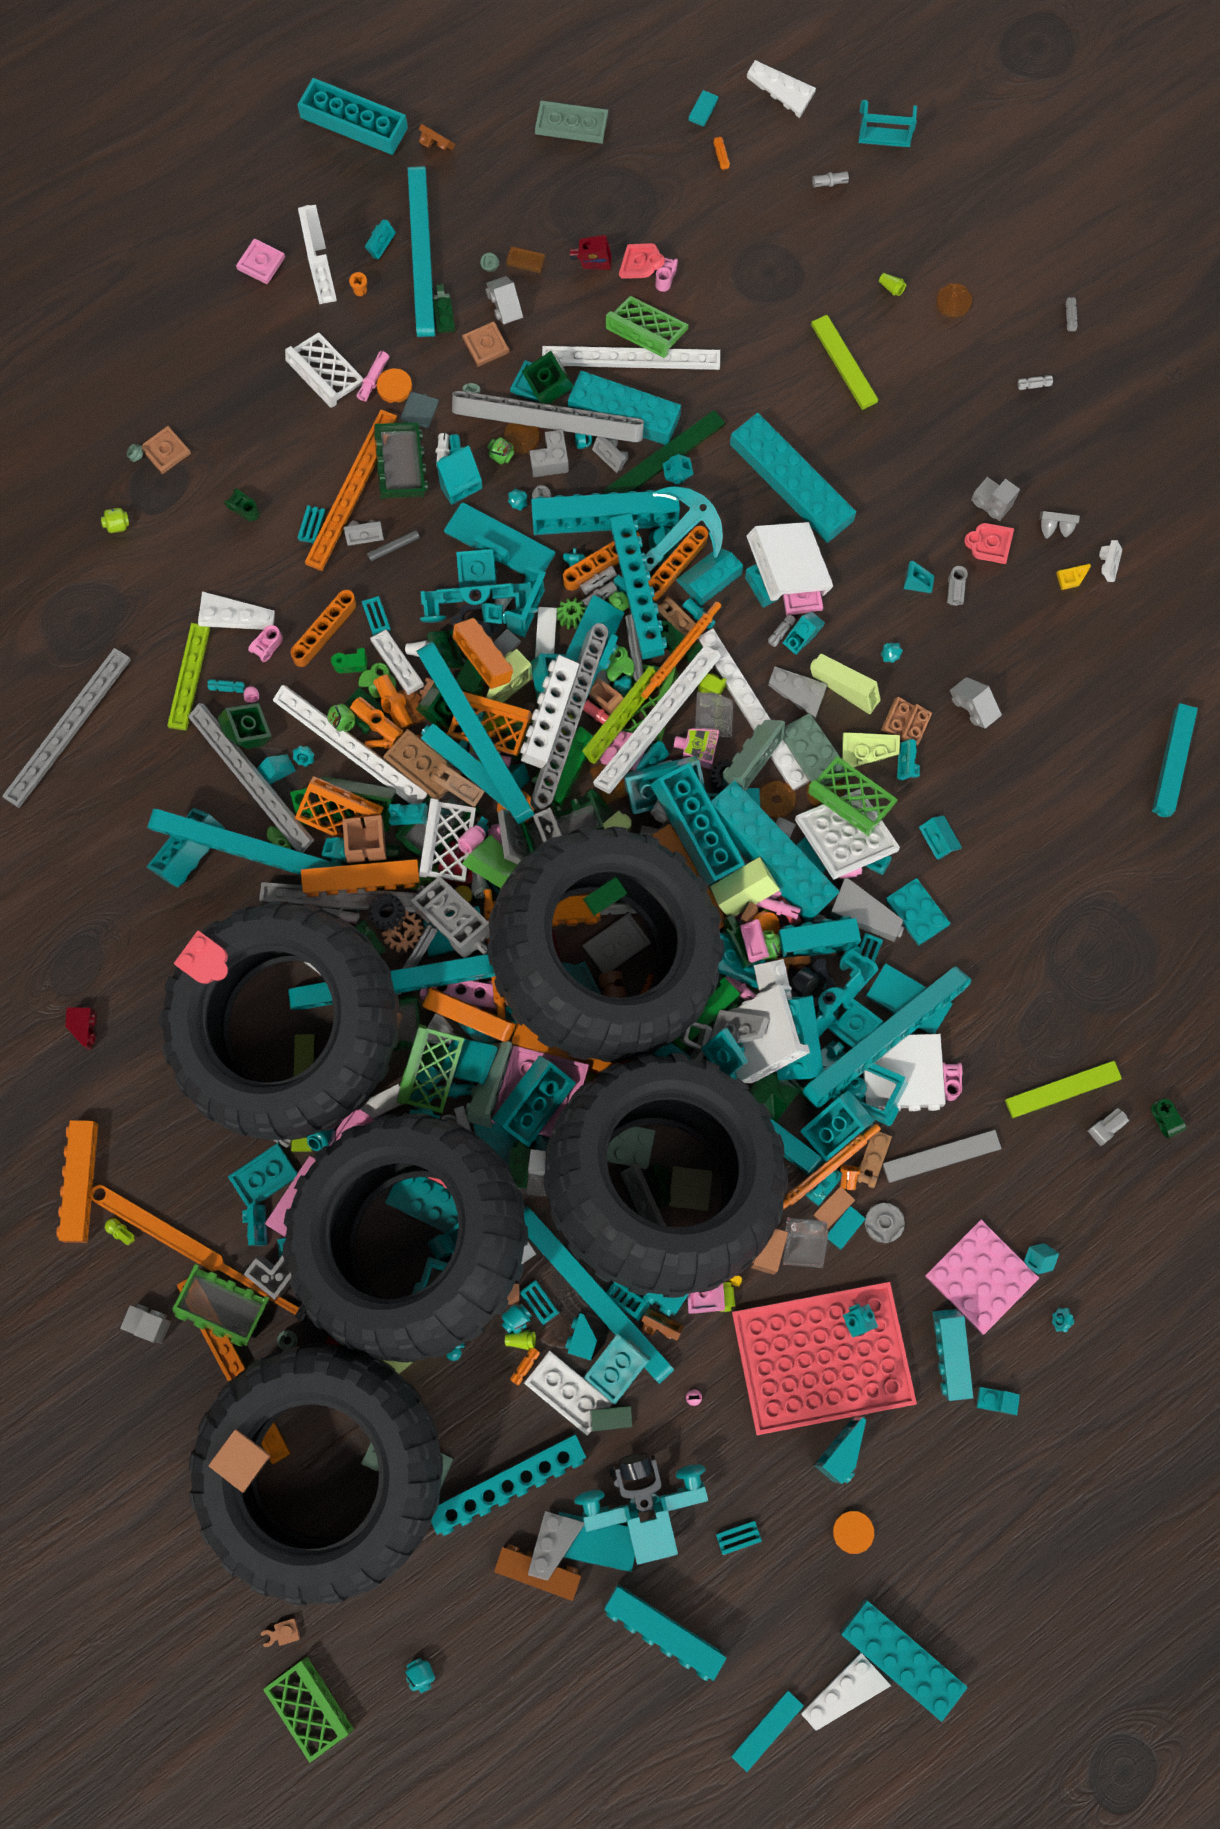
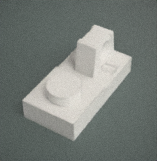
M1111 540L1110 546H1102L1100 550V558L1106 560L1105 564L1102 565V574L1107 582H1115L1122 553L1118 540Z

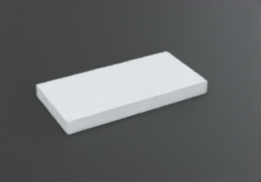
M551 1351L547 1353L524 1383L587 1436L591 1432L590 1409L607 1408L612 1405L610 1400Z

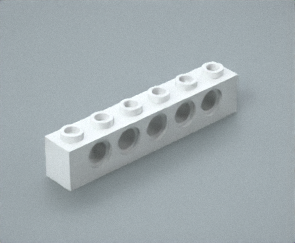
M558 655L555 661L552 660L548 667V671H550L549 677L546 676L542 685L545 688L544 692L540 693L537 700L539 704L538 710H534L531 718L534 720L533 725L529 726L526 733L528 737L527 743H523L520 751L523 754L521 761L541 769L547 763L579 663ZM556 676L561 677L563 681L558 680ZM551 692H554L557 697H554ZM545 708L551 710L552 714L548 713ZM540 725L545 726L546 730H543ZM534 741L539 742L541 747L536 746Z

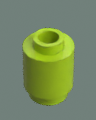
M724 1282L725 1311L720 1312L732 1311L731 1307H735L734 1287H731V1282Z

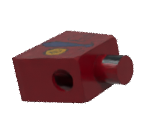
M601 235L580 239L579 249H570V259L580 260L584 269L611 270L612 253L607 236Z

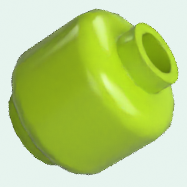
M121 508L105 510L104 517H101L102 527L107 528L109 533L125 531L126 526H129L127 512H123Z

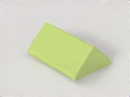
M761 857L710 886L718 906L728 917L739 915L745 911L750 902L757 904L780 890Z

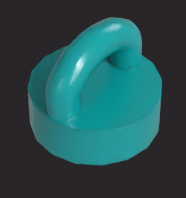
M575 433L576 448L585 449L592 444V435Z

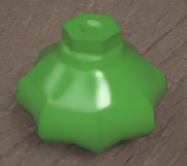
M614 591L608 597L609 604L623 612L630 607L628 597L624 591Z

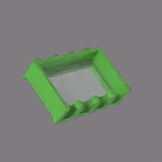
M195 1264L173 1307V1313L180 1320L186 1321V1319L193 1321V1325L204 1330L206 1327L213 1330L212 1334L220 1338L224 1336L231 1338V1342L235 1345L242 1346L244 1344L247 1346L269 1301V1297L265 1296V1298L257 1296L254 1294V1291L237 1287L236 1283L230 1280L226 1282L218 1278L217 1274L213 1272H204Z

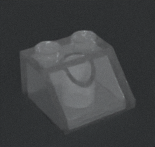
M697 692L695 729L719 730V737H732L733 700L716 693Z
M787 1218L785 1231L788 1232L784 1246L783 1265L823 1268L828 1239L827 1222Z

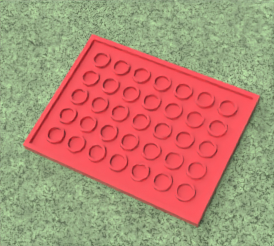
M890 1282L732 1312L756 1435L917 1404ZM860 1303L861 1307L869 1304L878 1327L852 1338L845 1324L843 1314L850 1312L849 1307Z

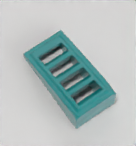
M616 1282L606 1292L621 1310L637 1321H640L650 1306L642 1297L629 1292L625 1286ZM620 1288V1289H621L620 1293H619L618 1296L614 1299V1298H613L614 1294H615V1293L617 1292V1290ZM625 1293H627V1297L624 1299L622 1303H620V1300L623 1298ZM634 1298L635 1300L633 1301V1303L631 1304V1306L628 1308L627 1305L629 1304V1302L631 1301V1299ZM639 1303H641V1304L639 1305V1307L637 1308V1310H636L635 1312H633V1311L635 1310V1308L637 1307V1305H638Z

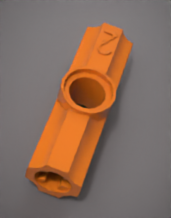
M387 674L375 679L373 683L382 698L381 707L384 712L390 713L394 723L401 730L404 731L411 727L413 722L405 708L406 700L403 694L397 693Z
M359 697L352 703L350 710L367 723L371 730L378 732L390 743L394 744L404 733L403 730L386 718L382 711L375 709L363 698ZM374 718L381 719L379 723L372 722Z

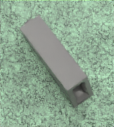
M844 879L829 917L837 920L846 916H850L851 919L857 918L858 928L893 942L897 937L900 938L904 927L901 926L903 919L850 879Z

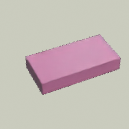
M756 919L739 925L749 961L752 963L770 957L760 921Z

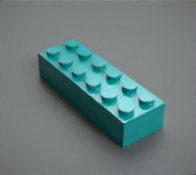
M312 78L298 103L300 118L391 155L394 154L408 129L405 114L315 78Z
M580 371L568 399V408L641 419L644 421L643 438L664 445L670 442L681 416L680 404L584 371Z
M690 763L658 778L650 784L695 868L707 885L745 865Z
M619 1584L616 1585L604 1605L607 1617L615 1622L618 1619L624 1622V1628L633 1634L636 1631L641 1633V1637L645 1642L652 1646L656 1643L660 1646V1651L670 1658L673 1654L678 1658L679 1664L687 1669L693 1667L696 1669L697 1675L705 1681H708L709 1678L713 1681L715 1680L727 1658L722 1651Z
M863 1599L839 1631L845 1639L941 1722L968 1688L866 1599Z

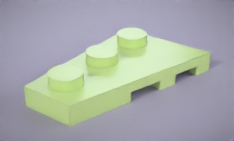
M843 733L842 760L852 767H857L899 755L900 735Z

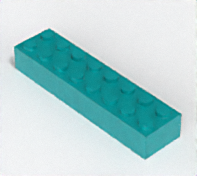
M756 413L731 434L730 445L806 522H809L810 526L826 543L854 522L856 511L759 413Z
M654 490L646 492L630 491L620 494L612 492L602 495L593 493L585 496L575 494L568 497L557 495L550 498L539 496L531 499L534 535L611 531L610 518L632 513L633 520H637L638 529L660 528L662 525L664 527H674L679 522V501L667 497L654 496Z
M735 780L711 801L735 847L750 862L761 857L778 885L779 892L790 905L801 908L799 915L806 922L814 918L840 893Z

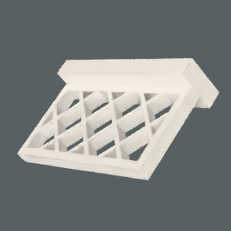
M319 332L295 348L290 346L285 349L286 361L330 408L337 405V400L363 384V378ZM319 340L323 347H314L312 343ZM301 350L309 351V356H301L298 352ZM311 351L322 352L321 358L311 357ZM324 353L333 354L334 359L324 358ZM310 361L319 362L320 368L311 367ZM323 363L333 364V370L322 369ZM335 364L343 365L345 371L335 370ZM321 374H331L332 378L331 380H325L321 377ZM334 375L345 376L344 382L334 381ZM347 376L355 377L357 381L351 383L346 382ZM333 385L343 386V390L336 393L333 390Z
M437 799L430 800L419 877L426 878L429 876L438 878L440 876L442 879L465 882L467 867L462 865L461 861L465 860L469 853H465L463 857L458 859L453 853L458 844L450 849L444 840L453 835L458 842L459 838L455 833L461 828L467 831V824H469V828L473 827L476 808L438 802ZM441 808L449 809L453 815L445 820L440 814ZM463 811L471 812L470 819L465 823L458 816ZM456 817L461 825L452 830L447 822ZM445 825L450 833L442 838L437 831L438 828ZM442 842L448 851L439 856L435 851V847ZM450 853L456 862L447 867L442 858ZM438 861L445 868L440 873L431 872L432 865ZM458 864L463 870L462 876L453 875L450 869Z

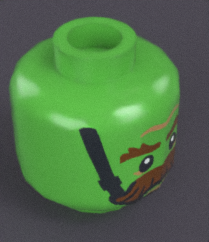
M502 437L497 438L496 441L492 439L487 447L490 450L488 456L501 465L504 463L508 464L515 453L513 444Z
M338 704L329 709L327 720L338 732H347L355 725V714L345 704Z
M764 931L765 944L770 957L763 960H775L782 953L781 938L774 931Z

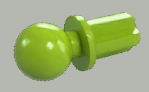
M111 1218L106 1221L105 1230L107 1233L113 1234L115 1239H120L126 1245H130L135 1241V1236L118 1219Z

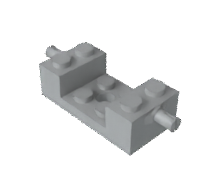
M440 876L426 888L420 886L417 890L419 894L411 900L415 912L427 923L431 922L446 936L452 947L463 958L468 957L477 949L483 955H487V946L484 945V942L490 937L489 922ZM450 910H454V911H455V914H454L453 916H451V917H447V916H446V913H447L448 911H450Z

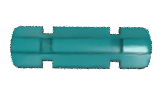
M210 679L208 680V689L243 693L245 684L238 681L234 683V681Z

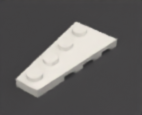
M756 60L747 73L749 80L762 90H767L771 93V97L775 100H780L784 103V107L788 110H793L799 118L816 90L815 87Z
M202 592L198 618L199 626L264 630L267 626L274 625L275 612L273 610Z
M860 1652L801 1714L817 1731L891 1685Z

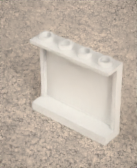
M306 205L298 208L318 300L320 304L334 302L337 299L326 254L316 256L315 252L326 249L316 205Z
M809 522L755 526L747 535L771 601L777 600L782 594L820 591L821 595L824 596L833 587Z
M775 984L771 986L770 990L757 994L756 998L743 1002L742 1006L729 1010L730 1012L764 1016L769 1019L763 1038L742 1042L743 1045L739 1046L740 1048L745 1047L743 1054L748 1060L743 1067L736 1071L737 1078L744 1083L752 1084L810 1053L808 1045L800 1044L785 994L792 990L789 986Z
M940 1034L909 1035L874 1063L906 1078L908 1085L897 1104L899 1111H901V1108H909V1111L921 1110L920 1108L927 1107L928 1110L935 1111L940 1110V1107L945 1105ZM864 1071V1080L867 1084L865 1103L879 1110L884 1109L896 1084Z

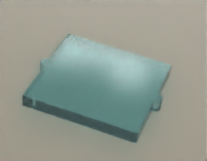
M410 392L400 419L408 423L418 422L419 426L429 428L439 400L427 397L426 394L420 395Z

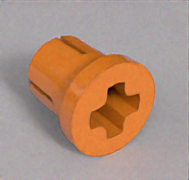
M360 272L352 274L349 282L353 292L357 296L365 295L367 292L366 276Z
M850 1165L841 1166L840 1187L847 1190H855L861 1169Z

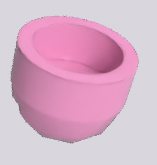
M253 686L247 687L244 690V700L246 702L258 701V690Z
M697 1389L689 1390L686 1394L687 1403L692 1406L700 1404L702 1401L701 1392ZM699 1395V1399L689 1400V1396Z

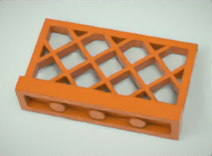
M463 692L473 710L477 709V711H474L476 715L483 711L487 712L489 718L481 722V724L484 726L492 722L495 730L487 734L490 737L497 733L500 739L499 742L494 744L497 751L518 756L529 722L532 723L531 718L533 714L526 709ZM453 716L447 735L469 742L464 732L461 734L454 733L459 723L455 716ZM500 716L504 717L506 724L497 728L494 720ZM516 722H522V729L514 733L511 725ZM509 727L512 735L503 739L499 731ZM514 738L516 741L515 749H507L505 742Z
M313 776L295 819L337 838H344V834L340 833L336 827L342 825L343 820L335 823L331 814L340 812L342 818L347 819L343 810L351 809L355 813V817L351 818L361 819L366 816L381 815L384 807ZM310 792L317 794L320 801L311 803L309 798ZM326 802H335L338 809L329 811ZM322 804L325 813L317 815L314 806ZM310 808L313 817L306 818L302 816V810ZM328 816L331 824L324 826L319 818Z

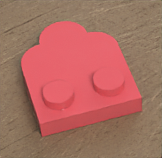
M628 244L619 276L621 279L647 278L653 274L654 270L664 265L665 258L659 253L655 244Z
M987 523L980 524L976 531L966 535L965 545L972 549V555L977 559L1006 564L1014 528Z
M197 931L174 964L196 981L208 984L213 980L219 981L226 977L228 973L226 965L228 954L224 948L202 932Z

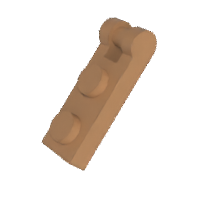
M666 597L661 605H657L659 611L657 615L670 622L685 636L696 624L669 597ZM668 608L671 609L669 613L665 611Z
M439 762L437 765L438 769L434 774H431L429 779L472 807H475L485 791ZM444 772L448 774L445 781L441 779Z
M877 1132L869 1139L859 1167L861 1171L857 1178L858 1183L864 1182L871 1188L875 1187L892 1136ZM865 1170L872 1172L871 1177L864 1174Z

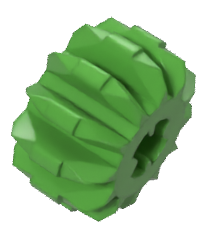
M569 598L566 599V603L561 602L560 607L557 608V620L561 621L560 625L564 626L567 624L568 630L571 626L577 629V624L579 625L586 610V607H583L584 603L582 601L577 603L576 598L573 602H570Z

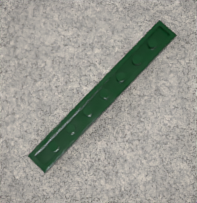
M713 410L602 490V494L612 492L620 494L637 490L664 470L663 463L668 461L670 457L677 454L684 456L724 427V420Z

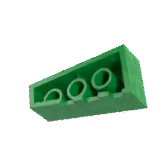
M581 726L575 731L551 802L554 806H560L561 809L588 759L583 753V749L594 737ZM550 763V766L553 769H556L555 765L553 763ZM540 771L531 780L533 789L535 788ZM544 779L545 784L550 786V783Z
M725 977L719 981V988L710 996L704 1012L696 1023L712 1026L715 1024L720 1010L729 1011L738 1007L737 1002L740 993ZM691 1026L688 1039L692 1042L698 1039L701 1029ZM681 1035L672 1041L682 1051L686 1050L688 1052L692 1049V1047L680 1041Z

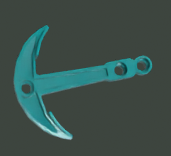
M674 486L653 492L654 496L667 497L676 501L681 500L690 509L657 546L651 548L645 554V570L648 569L650 572L662 560L663 555L701 520L704 521L710 530L708 532L713 545V557H717L721 549L723 533L721 520L713 504L704 495L690 488ZM705 504L707 508L701 511L699 506ZM649 557L654 558V562L652 564H649L647 562V559ZM633 567L631 570L636 571L639 570V568Z

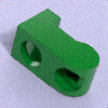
M365 648L357 649L356 654L345 655L343 653H336L331 658L332 666L338 673H355L368 670Z
M307 788L290 792L296 814ZM310 808L302 810V816L306 818L313 817ZM299 821L302 824V826L308 825Z

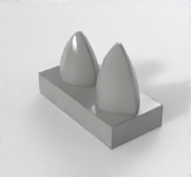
M598 436L592 450L616 473L620 472L628 459V452L619 451L616 448L618 439Z
M1046 511L1040 512L1039 520H1041V528L1045 538L1048 539L1054 533L1058 522H1060L1059 526L1063 536H1069L1075 529L1076 524L1079 523L1080 516Z
M371 519L366 524H359L352 520L347 527H344L347 545L384 540L380 521L376 522Z

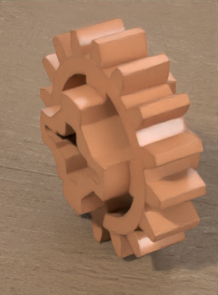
M406 911V916L402 917L404 922L401 923L399 921L398 924L400 926L398 928L395 925L394 930L391 931L388 928V931L382 933V936L386 938L384 940L385 944L391 943L390 949L392 950L396 947L398 953L401 949H404L405 953H407L409 947L413 950L415 948L414 944H417L418 938L422 936L420 932L424 930L423 926H419L422 923L421 920H416V914L409 916V911ZM405 920L410 921L413 925H408ZM402 925L405 929L404 939L400 933ZM393 939H398L401 943L395 942Z

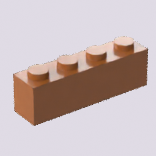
M512 1544L502 1547L494 1570L495 1573L573 1601L581 1578V1574L578 1573L579 1569L568 1565L566 1569L557 1566L549 1580H543L528 1575L533 1552L528 1551L527 1554L519 1552V1547Z

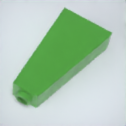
M492 835L475 848L462 863L465 867L499 888L502 887L518 865L504 858L503 846Z

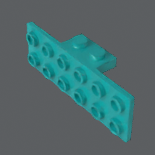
M465 503L460 504L444 529V532L476 550L494 549L496 562L502 563L526 576V566L545 572L555 556V551Z
M595 595L591 597L564 656L569 660L577 662L587 632L598 623L607 627L608 636L590 690L597 674L603 669L606 670L611 662L609 657L618 646L616 644L618 636L615 633L624 615L623 611ZM556 676L558 680L563 681L561 677ZM578 680V683L583 686V683ZM573 697V700L578 702L577 698Z

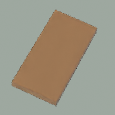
M409 729L404 732L383 756L385 760L431 798L437 799L438 802L448 792V790L429 779L431 774H434L438 769L437 765L439 762L459 775H463L461 771ZM444 772L441 779L445 781L448 774Z

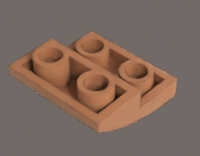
M896 697L881 730L889 735H900V740L902 741L916 740L917 746L932 713L918 704L912 705L902 698Z

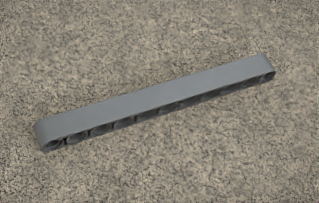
M455 391L452 393V412L459 415L631 442H640L643 439L644 421L638 418L465 391Z
M601 623L595 624L586 634L577 660L579 667L548 761L540 770L531 796L530 803L535 810H543L553 800L608 636L607 627ZM578 680L583 683V686L578 683ZM573 697L577 698L578 702H575ZM567 713L571 714L572 719L567 716ZM561 729L567 733V736L562 733ZM556 746L561 749V752L556 750ZM550 763H553L556 769H553L550 766ZM544 779L550 783V786L545 784ZM538 797H542L544 803H541Z

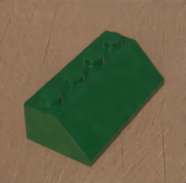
M322 776V780L384 807L381 816L384 823V831L389 832L391 824L388 822L390 818L388 809L390 804H395V788ZM316 794V802H317V801H320V799H319V796ZM326 802L329 811L338 809L335 802ZM322 804L315 806L317 815L325 813ZM343 810L347 819L355 817L353 810ZM340 812L331 814L335 823L343 820ZM328 816L319 818V820L330 822ZM363 817V818H361V820H362V822H363V824H364V827H365L366 825H365L364 817Z

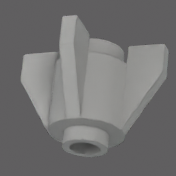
M435 1013L428 1028L455 1035L452 1033L454 1029L451 1028L444 1016ZM428 1034V1043L437 1044L440 1042L437 1035ZM452 1039L449 1040V1041H447V1042H445V1044H446V1043L450 1044L451 1041H452Z

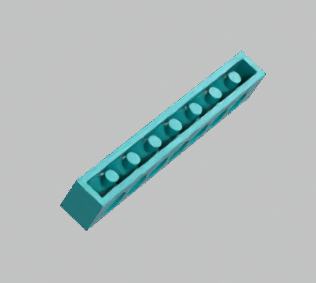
M632 513L610 518L611 531L642 660L664 655V648H667L665 637H661L660 631H663L661 620H657L656 614H659L657 603H653L652 597H655L653 586L649 587L648 583L651 580L650 573L644 567L646 557L645 553H641L640 550L642 540L636 534L638 530L637 520H633ZM624 534H630V535H631V536L628 537V538L623 537ZM629 550H632V551H634L635 553H634V554H627L626 552L629 551ZM632 567H637V568H639V570H637V571H632V570H630V569H631ZM636 584L643 585L641 588L635 587ZM644 600L647 603L645 605H641L638 602ZM645 617L651 618V621L645 622L642 619ZM649 634H653L656 637L653 639H649L646 636Z
M574 1435L438 1505L431 1521L436 1534L442 1533L445 1536L455 1531L453 1526L461 1523V1526L472 1522L474 1515L479 1513L482 1517L492 1511L490 1507L496 1504L501 1507L511 1502L509 1497L517 1494V1497L528 1493V1488L535 1484L536 1488L547 1483L546 1478L552 1475L557 1478L565 1474V1468L572 1465L574 1469L584 1464L583 1459L586 1458V1455L577 1436ZM561 1451L567 1452L570 1457L569 1461L565 1464L558 1461V1454ZM542 1461H548L551 1464V1470L548 1473L540 1471L539 1465ZM525 1470L532 1473V1480L528 1483L523 1482L521 1479V1473ZM505 1480L513 1482L514 1488L511 1492L503 1490L502 1484ZM486 1490H492L495 1493V1499L492 1502L484 1499V1492ZM468 1499L476 1502V1509L474 1511L466 1509L465 1503ZM449 1509L456 1510L458 1517L455 1521L448 1520L446 1514Z

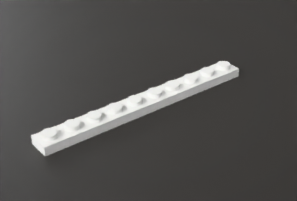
M543 346L542 356L552 351L559 358L563 366L720 370V350L668 349V355L663 358L645 348Z
M714 629L700 635L697 641L700 642L702 647L707 646L720 653L721 657L715 663L714 668L721 679H727V689L753 730H755L758 724L761 725L764 720H771ZM782 740L771 755V759L793 792L807 784L809 780L784 740Z
M707 646L701 649L593 782L595 787L608 794L613 791L721 656L718 651Z
M286 685L281 686L273 699L275 703L389 788H395L396 794L408 803L421 804L429 796L393 765L350 733L338 732L328 722L326 715Z

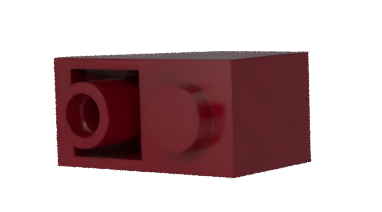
M67 1007L65 1027L83 1047L92 1050V1044H95L96 1035L93 1031L94 1025L97 1024V1014L91 1008Z

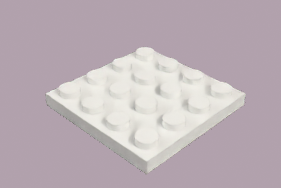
M858 789L851 792L850 796H861V790ZM866 799V808L873 807L869 800ZM862 800L851 801L855 809L863 808ZM824 804L799 814L795 818L796 823L833 880L898 852L900 848L882 820L868 837ZM876 811L866 812L867 817L873 822L878 817Z

